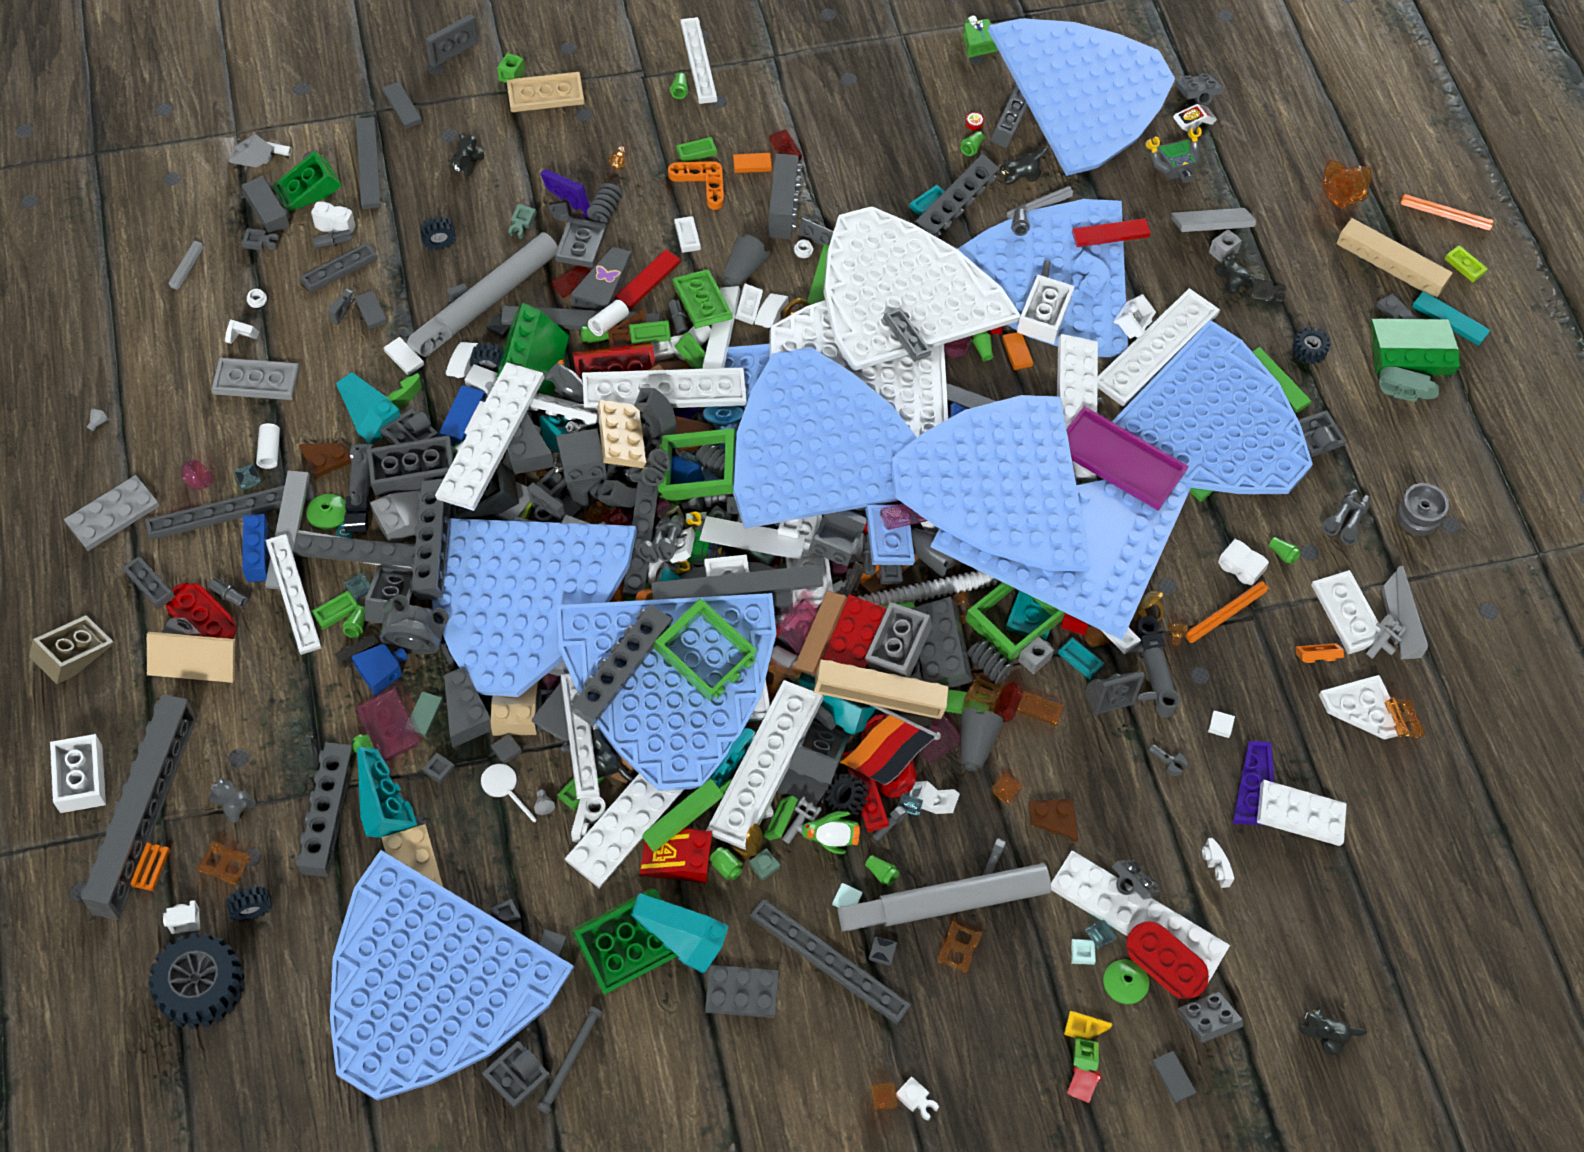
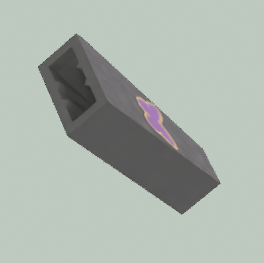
M612 247L571 293L572 307L582 310L602 311L613 303L631 266V252L622 248Z

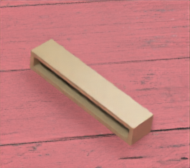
M1353 218L1342 230L1337 241V245L1407 282L1411 286L1425 291L1436 299L1446 287L1452 275L1451 271Z
M821 659L816 671L814 693L941 719L947 706L948 686Z

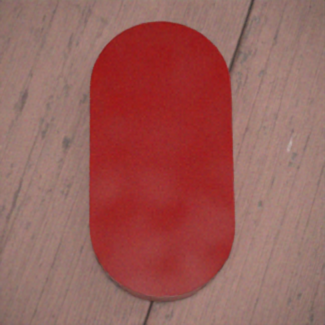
M181 583L171 589L175 598L166 603V609L172 618H186L201 633L200 636L234 638L236 624L232 616L203 586L197 583Z
M879 714L869 719L865 730L862 732V741L873 728L889 715ZM913 759L902 773L889 784L883 785L875 781L878 791L890 798H901L902 795H907L914 787L917 777Z
M1147 921L1133 927L1127 937V950L1129 956L1136 964L1178 998H1194L1205 990L1209 980V972L1206 964L1198 955L1159 923Z

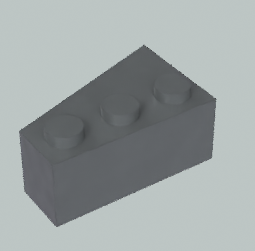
M525 413L508 446L514 474L555 466L550 450L528 414Z

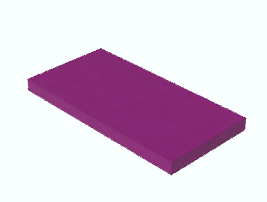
M1085 406L1066 429L1072 461L1158 511L1189 467Z

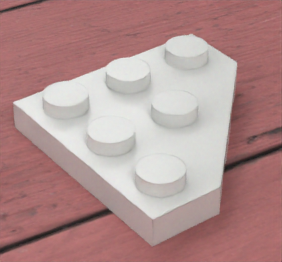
M1379 675L1326 689L1319 694L1328 714L1384 740L1403 735L1406 732V728Z

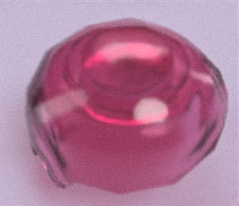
M971 336L945 343L944 354L951 358H960L967 355L971 347Z
M189 460L181 467L182 479L192 489L202 490L213 482V477L209 470L198 460H193L192 462Z

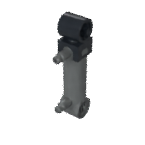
M351 444L349 493L346 496V512L344 516V529L346 533L368 532L370 471L367 449L374 448L373 444Z
M1145 616L1139 620L1135 634L1141 641L1139 645L1126 654L1140 653L1141 659L1144 658L1153 690L1138 694L1137 699L1139 701L1155 700L1157 714L1168 718L1175 714L1180 697L1175 691L1164 653L1165 643L1162 633L1157 634L1159 623L1154 617ZM1164 701L1169 702L1171 705H1166Z

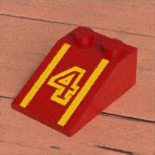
M682 829L655 852L644 841L640 876L707 883L712 848V831Z

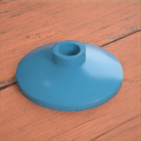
M738 406L707 407L703 412V416L711 423L718 424L719 426H728L729 424L739 422L744 411Z

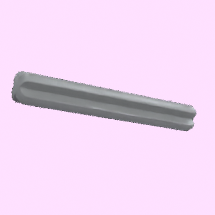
M1070 186L1064 187L1007 212L1006 216L1008 220L1014 218L1015 210L1019 208L1024 209L1027 213L1034 209L1048 207L1072 197L1073 190Z

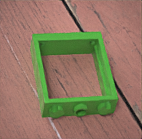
M735 429L662 436V444L659 445V449H663L668 453L670 468L667 472L660 471L664 474L665 478L657 487L665 500L733 494ZM725 443V471L723 480L671 485L672 448Z
M1001 583L967 611L965 621L985 640L988 639L990 641L989 644L991 646L994 645L997 652L1000 651L1002 657L1006 656L1007 661L1010 663L1035 638L1043 636L1061 622L1065 612L1033 597L1052 616L1015 646L983 615V613L1015 589L1008 584Z
M701 598L654 643V649L710 702L715 697L717 699L720 698L726 691L725 687L730 682L734 684L741 677V672L745 668L750 669L757 661L755 659L757 650ZM700 616L745 656L712 689L668 648Z

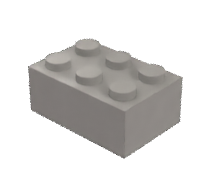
M890 602L865 657L868 668L878 672L897 674L898 676L910 678L932 628L930 615Z

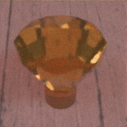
M618 147V150L608 157L609 163L617 168L625 166V148Z
M1181 622L1169 623L1168 627L1173 637L1172 644L1180 645L1181 638L1188 631L1189 626Z

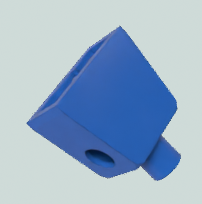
M385 644L352 656L355 668L375 697L401 677L402 672L399 663L408 659L402 647L391 653Z

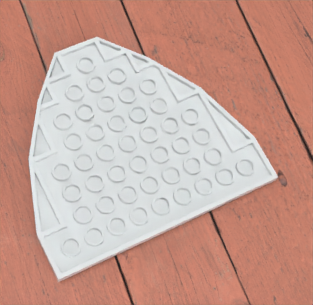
M872 206L838 216L827 251L823 292L834 341L853 371L909 355L883 319L884 313L899 308L903 310L929 348L1019 321L1021 315L1002 287L951 245L912 223Z
M825 300L809 305L771 326L770 358L773 353L812 347L855 374L890 403L917 438L925 431L948 419L944 344L930 348L932 351L931 356L915 362L910 355H906L853 371L834 341Z

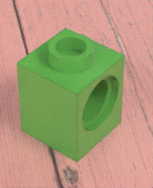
M507 53L497 67L499 80L507 83L509 79L521 78L525 72L524 58Z

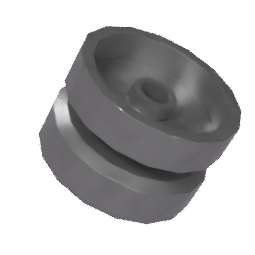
M1426 483L1415 484L1407 489L1396 511L1397 520L1403 529L1413 535H1430L1439 528L1449 509V501L1445 493L1438 487Z

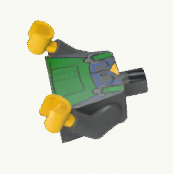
M1198 127L1196 129L1197 135L1193 134V128L1188 131V136L1192 139V142L1187 139L1159 146L1160 140L1158 137L1153 138L1154 145L1151 139L1147 140L1146 147L1152 150L1150 154L1155 169L1165 174L1168 179L1181 178L1183 183L1190 182L1193 178L1192 174L1195 167L1199 163L1200 141H1198L1197 137L1201 135V128Z
M690 512L694 516V521L687 519L686 522L689 525L696 524V527H693L696 533L691 557L685 561L676 562L682 566V568L676 569L677 574L704 567V559L735 556V551L725 550L724 545L700 541L705 520L701 519L699 512Z

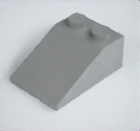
M419 490L389 494L370 502L373 515L387 542L400 543L416 536L415 527L418 525L417 508L420 506Z

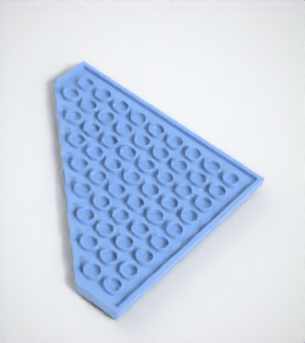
M1105 479L1076 485L1091 564L1089 571H1047L983 552L942 529H939L931 548L1122 640L1191 487H1186L1184 483L1179 482L1158 511Z

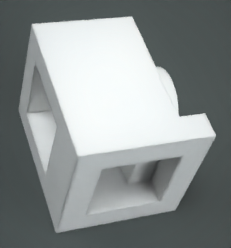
M195 900L190 901L189 906L178 904L174 908H167V912L163 913L164 926L168 927L172 934L200 930V909Z

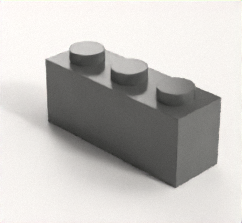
M263 176L241 185L246 200L268 235L290 227L288 222L290 215L286 208L281 207L282 202L279 196H274V190L270 182L266 183Z

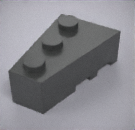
M465 667L445 674L449 731L454 748L492 731L491 718Z

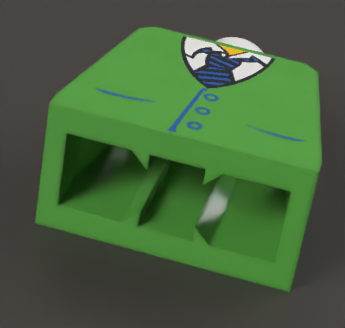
M976 16L969 17L963 29V41L967 57L970 58L999 51L988 32L989 26L992 25L988 19L978 21Z

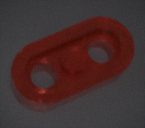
M1011 682L1002 690L994 714L1001 716L1004 723L1011 721L1015 717L1023 696V688L1016 682Z

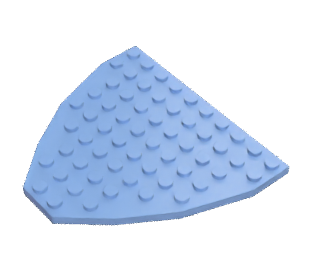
M1022 18L993 24L988 28L990 36L1066 176L1096 169L1135 143L1160 111L1175 80L1159 50L1117 33L1076 22Z
M1082 199L1034 209L1026 213L1030 224V230L1026 235L1017 236L1011 230L1013 218L985 230L957 249L1002 287L1020 315L1033 287L1035 276L1041 275L1044 261L1049 260L1051 262L1049 278L1075 286L1071 303L1056 341L1051 345L1058 347V337L1064 334L1098 341V357L1117 358L1128 348L1127 335L1118 324L1113 323L1126 303L1123 241L1076 247L1072 235L1073 228L1122 222V201ZM1083 251L1103 261L1109 269L1107 284L1095 298L1079 289L1080 283L1087 275L1073 268L1075 260ZM1019 321L1008 324V326L1017 330Z
M1211 320L1201 328L1112 421L1188 465V470L1179 482L1184 483L1186 487L1235 494H1289L1312 467V460L1301 425L1278 381L1241 339Z
M812 347L773 353L752 388L736 433L733 495L744 529L863 508L867 505L899 501L894 496L890 462L892 457L917 438L890 403L855 374Z
M1021 395L966 409L925 431L892 457L890 464L895 498L936 527L983 552L1047 571L1090 570V558L1060 397Z
M450 518L443 598L432 599L433 610L442 608L448 613L449 620L443 629L444 639L460 668L465 667L478 695L519 697L561 663L563 658L558 645L556 605L610 602L630 567L637 534L636 526ZM436 617L438 624H440V619Z
M772 593L556 605L559 651L576 691L580 693L584 690V683L590 675L595 676L600 662L604 658H609L614 644L624 639L625 636L623 634L630 625H635L640 611L643 608L647 609L650 604L672 619L671 625H673L701 598L757 650L755 658L757 661L750 669L745 668L741 672V677L734 684L730 682L725 687L726 691L720 698L717 699L715 697L710 702L653 649L595 723L617 753L657 791L696 789L701 787L710 779L726 757L731 747L730 745L726 750L728 743H733L748 723L761 698L776 637ZM702 616L668 646L711 689L745 657ZM647 627L641 629V631L645 634L652 632L651 629ZM636 644L627 646L630 650H637L639 648ZM621 660L616 661L614 663L618 667H623L626 665V663ZM605 677L601 680L605 684H610L613 682V680L609 677ZM596 694L588 696L591 701H597L600 698Z
M380 850L354 887L333 955L330 1023L336 1074L377 1101L433 1084L492 1055L548 1009L573 971L574 966Z

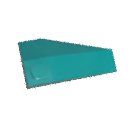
M353 372L336 382L357 433L368 444H373L382 438L383 435L380 432V428L400 416L399 409L387 397Z
M803 672L791 675L790 679L796 685L814 691L815 678ZM823 695L824 699L821 703L832 714L835 723L843 727V730L850 734L864 731L868 720L876 716L880 711L865 703Z
M744 728L740 736L733 743H728L726 750L730 745L731 747L726 757L710 777L718 788L740 766L754 739L755 731L752 729Z
M358 747L360 816L366 836L382 838L417 827L412 807L408 801L404 802L399 793L401 788L398 784L394 785L389 777L390 770L379 751L373 748Z
M641 893L637 896L631 914L651 934L654 933L667 949H671L683 964L702 973L706 972L722 948L729 927L709 916Z

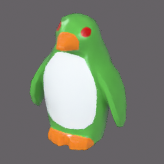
M833 812L821 819L805 823L802 827V836L807 840L818 842L833 853L844 854L846 850L838 847L858 845L860 826L856 821L841 818L850 815V812Z

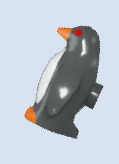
M560 360L544 376V380H551L556 387L553 392L558 398L562 399L564 397L569 401L584 404L582 380L576 373L564 366V361Z

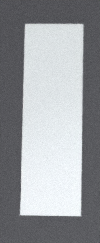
M706 516L699 540L800 560L806 535L799 534L797 539L778 534L776 529L761 526L744 529L743 523Z

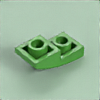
M418 373L405 378L400 382V390L393 391L390 395L386 396L398 409L408 404L422 388Z

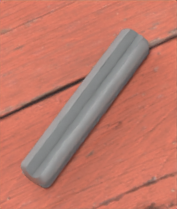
M197 241L192 243L169 281L171 288L176 290L180 288L203 250L202 243Z

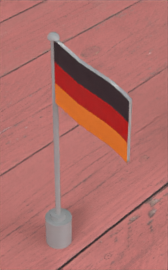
M775 646L772 649L769 666L791 676L799 671L794 667L799 656L779 646ZM803 672L813 678H816V675ZM870 705L889 716L873 728L855 751L840 761V763L883 785H887L902 773L918 752L933 740H939L941 734L920 726L884 707Z

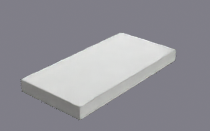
M1348 570L1313 581L1311 586L1347 653L1352 654L1371 648L1383 631L1376 626L1378 621L1351 571Z

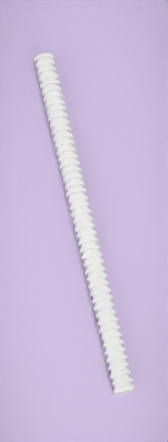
M977 570L976 573L971 571L970 574L968 572L964 573V575L958 574V577L953 575L950 578L948 576L945 579L940 578L939 581L937 579H934L933 582L929 580L927 583L921 582L920 585L916 583L914 586L908 585L907 588L905 586H902L901 589L897 587L895 590L889 589L888 592L887 590H884L883 593L878 591L876 594L871 593L870 596L865 594L864 597L860 595L858 598L879 606H887L890 602L895 604L915 603L916 600L921 602L922 599L928 600L929 597L930 599H934L935 596L939 598L941 595H952L953 592L958 594L959 591L965 592L966 589L971 591L972 588L976 590L978 587L984 588L985 585L990 587L991 584L995 586L997 583L1001 584L1003 582ZM819 608L794 610L793 614L775 615V623L785 629V631L789 630V628L795 629L796 626L801 628L802 625L806 626L814 622Z

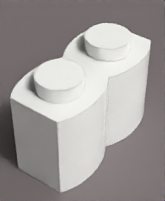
M316 202L311 212L315 227L321 231L336 233L350 230L352 233L356 227L353 213L348 208L334 207L327 202Z
M1234 539L1220 555L1218 563L1224 571L1235 574L1242 583L1253 586L1267 569L1269 561L1259 553L1252 551L1243 542Z

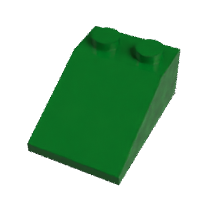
M315 150L272 186L284 208L290 212L328 198L342 185L329 161Z

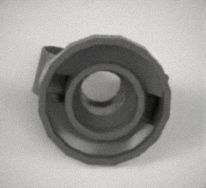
M395 595L384 603V619L379 636L383 643L397 650L402 647L405 652L415 654H432L439 650L443 629L449 620L448 613L444 609L436 608L428 611L422 607L409 605L408 599L403 595ZM394 603L398 605L399 610L395 609ZM433 616L440 619V624L434 621Z

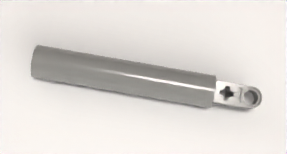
M544 232L539 234L411 334L407 341L408 347L421 356L430 355L551 260L558 249L555 241Z
M1042 863L879 896V900L841 907L837 911L842 932L884 924L887 927L1051 893V881L1048 869Z

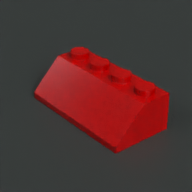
M651 342L572 352L575 373L581 380L582 373L648 371L655 367L654 351Z

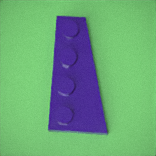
M1249 741L1247 744L1232 824L1264 825L1257 823L1260 784L1263 780L1274 782L1271 742Z

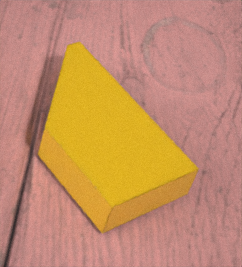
M1070 1011L1064 1035L1090 1040L1109 1030L1112 1023Z

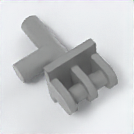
M1387 615L1381 623L1377 622L1376 624L1383 633L1366 653L1371 659L1376 656L1381 648L1390 655L1396 651V648L1387 641L1390 637L1399 642L1401 641L1400 636L1406 628L1403 625H1399L1397 620H1393L1391 615Z
M804 796L794 808V811L799 815L782 838L788 844L797 832L802 834L805 820L813 822L821 811L820 807L816 808L813 806V802L809 803L806 801ZM801 805L806 808L804 811L799 809ZM808 811L813 813L812 817L807 814Z

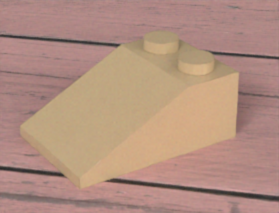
M538 682L519 697L492 696L491 729L493 736L508 734L537 735V725L531 721L537 713Z

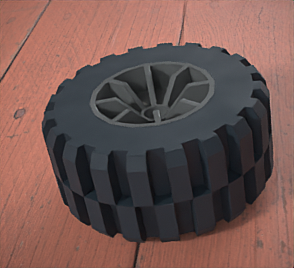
M198 933L190 934V938L187 939L184 936L177 938V943L172 945L170 942L165 946L166 951L164 953L159 952L156 956L157 964L153 963L151 965L150 972L153 976L148 978V985L151 987L150 994L164 1016L169 1021H174L176 1025L184 1027L187 1024L190 1029H197L198 1024H201L204 1028L211 1026L210 1022L214 1020L217 1023L224 1020L222 1016L226 1012L230 1015L234 1011L233 1004L240 1002L242 996L239 991H244L245 987L243 981L245 978L244 970L233 949L219 937L214 939L211 934L205 933L202 937Z

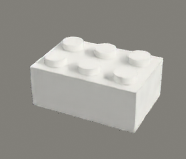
M1037 275L1020 316L1017 333L1054 344L1071 303L1075 286Z
M96 734L50 742L53 803L59 812L65 813L106 805L103 749Z

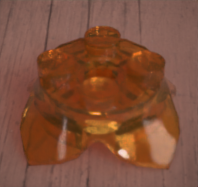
M1329 160L1324 169V182L1322 183V188L1328 199L1335 203L1338 208H1344L1345 206L1366 200L1369 196V192L1366 189L1372 179L1371 168L1356 166L1347 170L1341 162Z

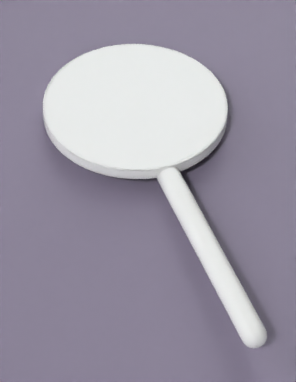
M494 764L488 767L481 777L483 790L493 797H502L509 794L533 822H536L537 819L512 792L517 781L514 770L505 764Z

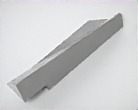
M1399 566L1381 589L1387 615H1391L1393 620H1397L1399 625H1403L1406 628L1400 636L1401 641L1393 639L1394 644H1399L1400 659L1422 658L1428 648V644L1404 567Z

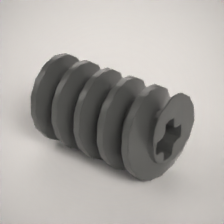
M611 183L602 184L590 207L587 209L589 219L593 222L607 225L608 220L614 213V209H616L617 204L623 197L622 190Z
M715 444L702 445L696 452L695 461L704 466L705 469L709 470L717 478L723 480L725 451Z
M988 639L975 643L967 652L968 658L972 657V661L978 663V667L984 669L983 672L986 675H990L989 678L995 681L996 685H1000L1011 673L1013 663L1005 665L1007 657L999 659L1001 652L993 653L995 646L992 645L988 648L987 646L990 642Z

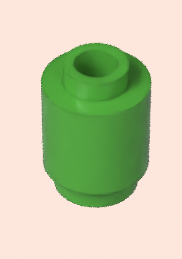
M719 847L710 856L709 860L712 862V866L726 880L736 879L743 871L741 869L743 864L728 849Z

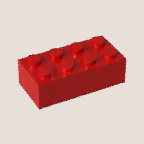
M849 594L822 660H831L840 664L869 669L865 657L887 608Z

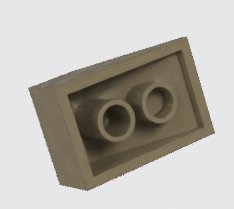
M85 615L33 639L29 657L56 684H59L78 674L109 649L114 642Z

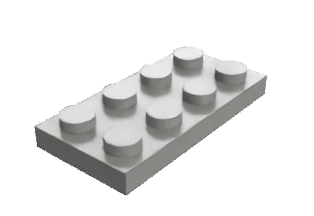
M135 475L71 514L64 521L85 549L89 551L160 506Z

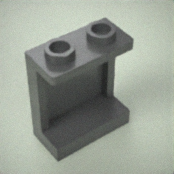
M597 429L556 435L558 452L561 457L566 483L606 476V467L603 462V453Z
M848 510L824 514L820 526L811 541L809 551L848 567L868 518Z

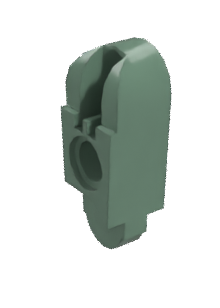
M1385 367L1380 371L1379 385L1382 392L1392 395L1394 398L1416 402L1418 398L1428 400L1434 399L1439 395V386L1435 382L1430 381V376L1398 367Z

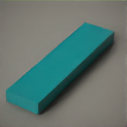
M1425 291L1420 294L1412 306L1432 319L1449 320L1452 331L1478 346L1481 345L1490 332L1488 328Z

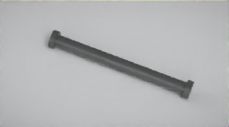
M595 1007L589 1008V1015L545 1098L537 1106V1109L546 1114L551 1112L552 1109L550 1107L597 1018H601L603 1014Z

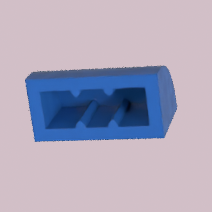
M672 455L671 485L703 482L705 480L697 463Z

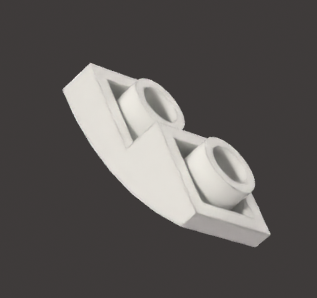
M771 293L762 304L756 316L755 324L765 328H770L781 319V311L789 303L788 296Z
M460 342L449 361L446 371L447 376L461 378L467 375L472 368L470 366L472 349L478 343Z
M1208 838L1205 846L1202 847L1203 859L1207 860L1208 868L1215 867L1216 880L1220 881L1221 888L1230 887L1234 880L1230 863L1218 843L1213 838Z

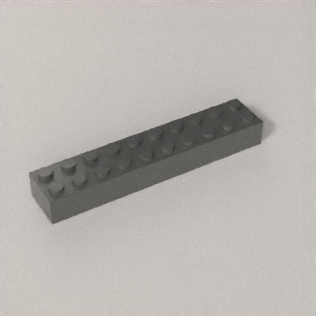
M162 694L160 700L154 706V716L152 721H149L147 724L146 736L138 747L139 754L136 761L134 760L131 764V774L128 781L126 780L123 784L122 797L115 804L114 817L107 825V835L104 842H101L99 845L97 860L90 868V878L81 891V899L93 915L120 920L132 889L131 880L146 843L150 842L197 719L188 699Z

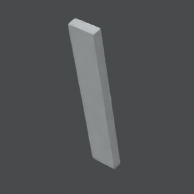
M287 472L275 537L286 534L292 553L296 536L299 533L310 477L308 472ZM270 558L265 586L269 589H280Z

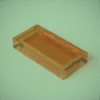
M1023 691L1016 712L1057 726L1064 705Z

